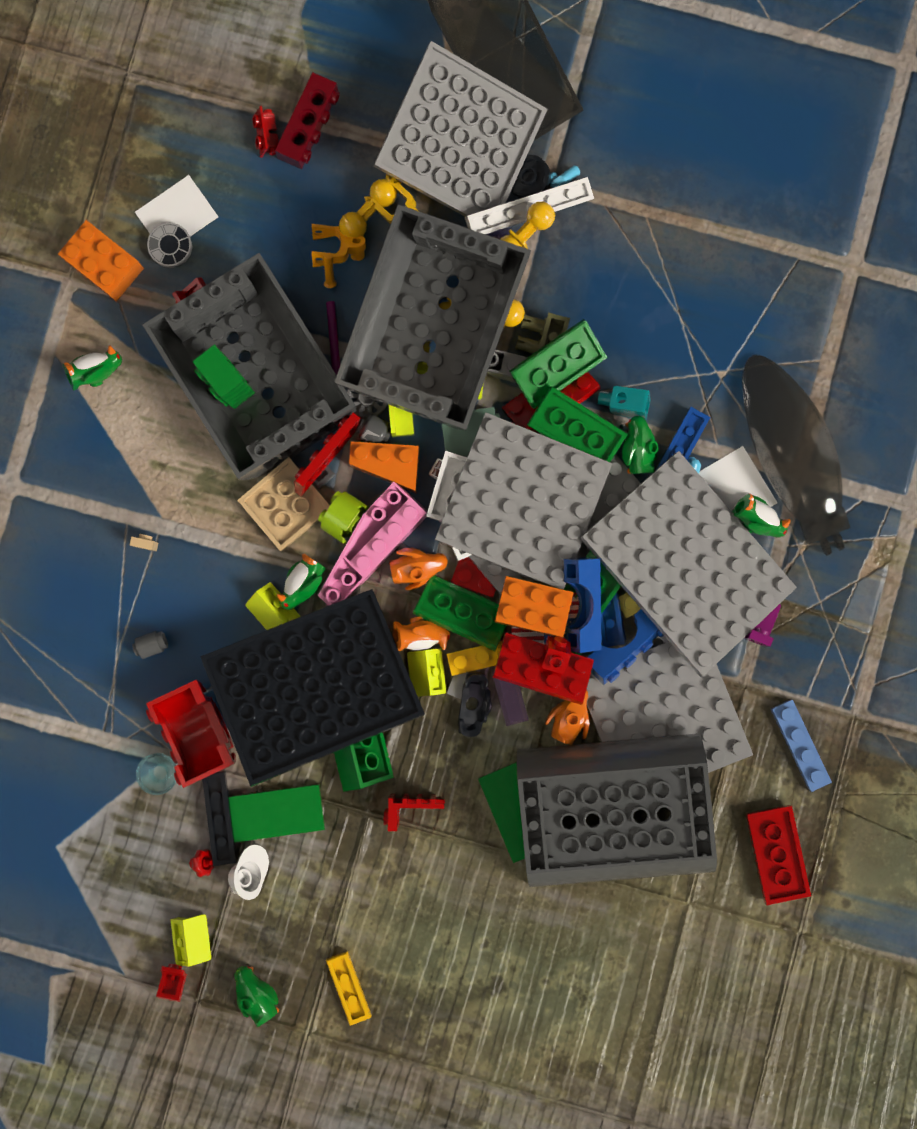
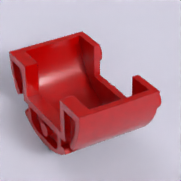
M197 679L146 703L148 707L146 713L149 720L162 726V737L171 746L172 751H170L172 760L175 764L178 763L177 766H174L176 771L174 777L178 785H182L183 788L236 763L235 753L231 754L230 749L234 746L222 715L212 697L205 696L204 693L207 690Z

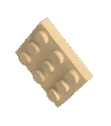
M289 457L237 500L281 552L317 523L321 512L325 509L328 510L330 506L313 485L309 487L302 497L294 492L295 475L300 469Z

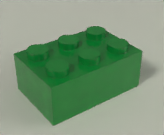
M215 344L192 361L197 367L194 370L195 373L210 386L208 389L213 396L226 407L230 405L233 409H236L255 394V391Z

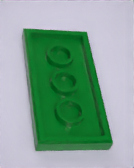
M583 319L509 370L531 408L535 409L539 406L550 386L559 391L605 360L607 356L587 321Z
M550 386L527 423L528 426L548 438L608 462H611L628 435L552 386Z
M435 575L428 580L413 611L414 615L431 621L442 628L493 651H496L507 626L495 623L499 604Z
M517 762L478 778L513 863L525 859Z
M320 784L229 797L234 843L325 830Z

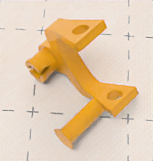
M312 224L313 240L336 236L341 242L340 249L335 254L312 251L313 268L324 266V286L326 288H334L337 283L334 280L333 264L344 263L348 258V254H351V258L355 261L362 260L365 257L366 240L363 236H344L340 232L339 226Z

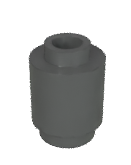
M153 631L135 638V643L132 644V647L137 657L140 656L142 659L164 652V649L168 648V642L163 631Z

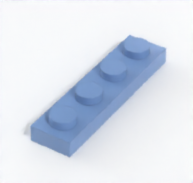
M790 699L771 708L772 714L808 790L813 792L832 783L794 701Z

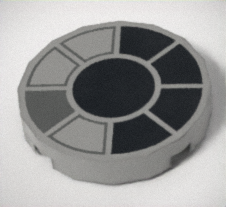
M171 222L155 227L150 233L147 242L148 252L152 259L159 265L167 268H174L184 264L191 256L193 248L188 232L179 224Z

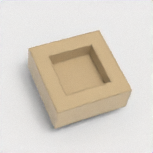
M139 534V538L131 536L130 546L157 552L159 543L152 541V536Z

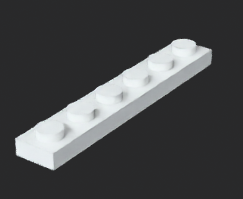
M588 177L468 215L465 217L468 229L489 234L526 222L527 211L536 202H546L556 212L594 199Z

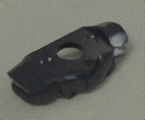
M478 671L468 672L463 684L458 717V732L467 737H475L480 734L482 724L487 722V716L492 709L491 691L488 689L489 682L484 673ZM474 697L478 701L476 708L472 710L467 709L466 701Z

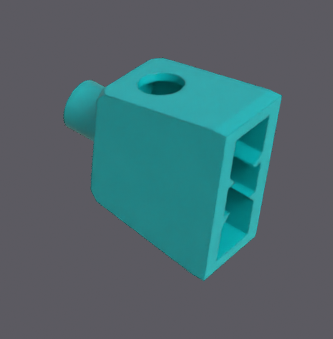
M614 386L612 393L600 391L598 404L609 406L611 414L627 418L642 416L647 420L651 401L649 390ZM620 400H625L624 403H618Z

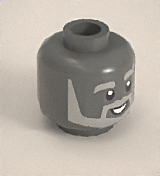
M373 414L369 415L368 418L364 416L357 430L359 439L368 443L386 444L391 435V432L388 431L389 423Z

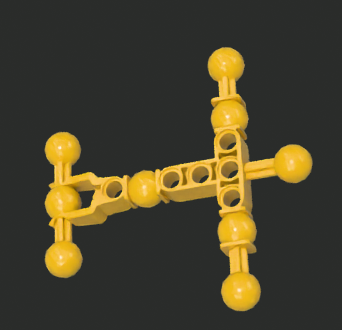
M386 174V179H378L373 182L370 187V196L364 197L366 202L357 212H348L342 216L339 221L340 232L347 237L364 236L367 229L366 221L376 210L391 224L394 215H391L383 207H389L394 204L397 192L406 200L405 207L418 211L416 209V201L401 185V181ZM546 202L532 204L527 211V221L516 233L510 229L508 231L510 235H505L500 240L528 249L525 242L537 230H546L553 224L555 220L553 207ZM446 298L448 301L439 304L441 309L446 310L450 308L452 302L449 298ZM516 299L513 300L504 325L506 327L517 326L524 318V307ZM432 341L425 342L423 346L425 352L430 353V343Z

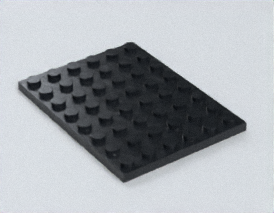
M373 589L200 656L251 787L425 715Z

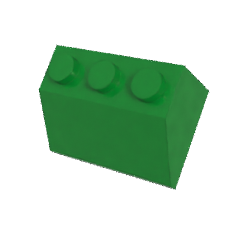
M383 733L334 752L343 792L362 789L394 778Z

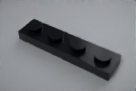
M226 771L216 772L202 779L213 866L237 862Z

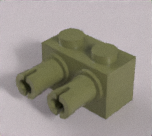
M548 312L547 318L543 320L525 314L521 328L539 332L542 338L536 341L519 336L515 350L534 354L567 331L570 318Z

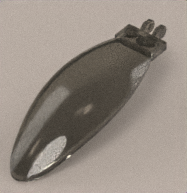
M752 355L748 358L743 370L742 389L747 423L760 464L781 501L800 522L799 524L806 543L811 544L819 541L824 554L827 556L832 553L826 537L832 535L835 546L840 551L845 548L839 532L851 527L844 507H842L841 469L837 451L828 427L809 396L784 369L764 356Z

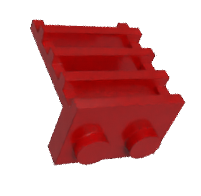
M391 793L388 798V808H385L383 823L388 825V831H397L400 808L444 809L445 799H436V794H431V799H422V794H418L417 799L409 798V794H404L403 798H395V794Z

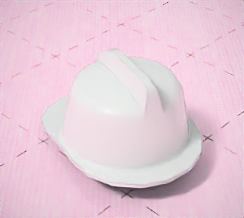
M251 845L243 850L238 863L231 868L228 874V882L232 893L238 894L246 900L254 899L259 895L269 865L268 855L264 848L259 845Z

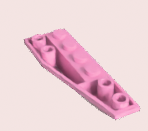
M393 482L362 515L318 596L328 606L348 599L426 518L427 510L396 482Z

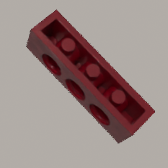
M312 72L275 149L279 160L301 170L304 163L307 164L312 155L311 149L314 144L318 143L321 137L320 130L323 124L326 125L330 118L329 111L332 105H336L340 93L336 82ZM316 100H323V103L320 105L313 104ZM307 119L314 120L310 125L304 124ZM302 138L305 140L300 145L295 144L297 139Z

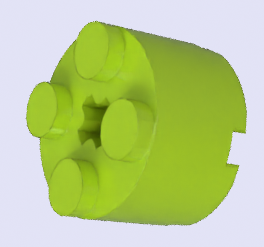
M337 491L331 499L332 504L328 510L325 509L321 512L318 521L321 522V529L341 543L346 544L347 541L345 539L351 537L364 511H367L369 506L346 491L342 493Z

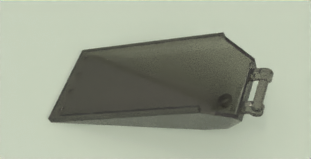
M428 0L431 13L453 54L548 109L534 140L583 111L528 0Z

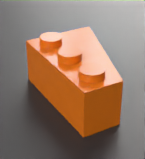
M351 441L349 458L351 468L391 484L396 482L400 487L416 494L419 446Z

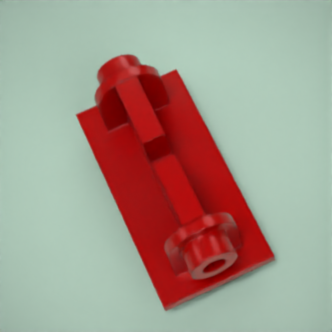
M260 106L253 115L252 124L257 132L255 139L256 149L259 150L260 158H262L266 152H269L270 155H276L275 149L279 142L277 134L269 133V131L277 130L275 114L272 113L271 109L263 111L262 106Z

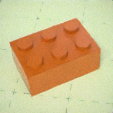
M85 220L58 253L66 263L115 302L119 300L144 269L138 260L87 220Z
M506 576L495 623L553 637H563L574 592Z

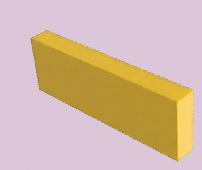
M345 951L327 958L326 963L349 1025L351 1026L371 1018L372 1014L349 952Z

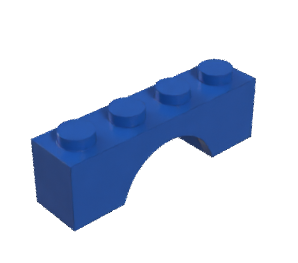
M600 558L564 559V582L570 584L575 589L579 599L577 616L565 628V639L570 642L571 652L584 653L602 650Z
M642 609L634 615L637 633L631 643L621 648H608L602 645V650L594 651L587 657L594 659L591 673L603 685L608 681L610 683L615 681L620 675L619 671L625 666L627 668L636 661V656L641 651L645 653L653 645L652 641L655 638L664 636Z

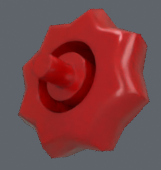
M209 849L197 850L195 856L189 862L190 867L196 872L198 877L209 876L215 867L213 866L212 855Z

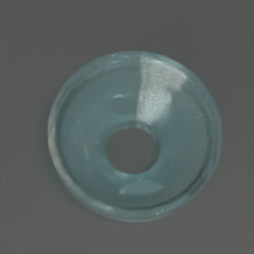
M163 753L150 754L138 764L136 770L137 782L146 793L151 795L164 794L170 791L176 784L174 766L177 765L168 755ZM157 766H162L166 769L167 773L164 779H157L155 777L154 770Z

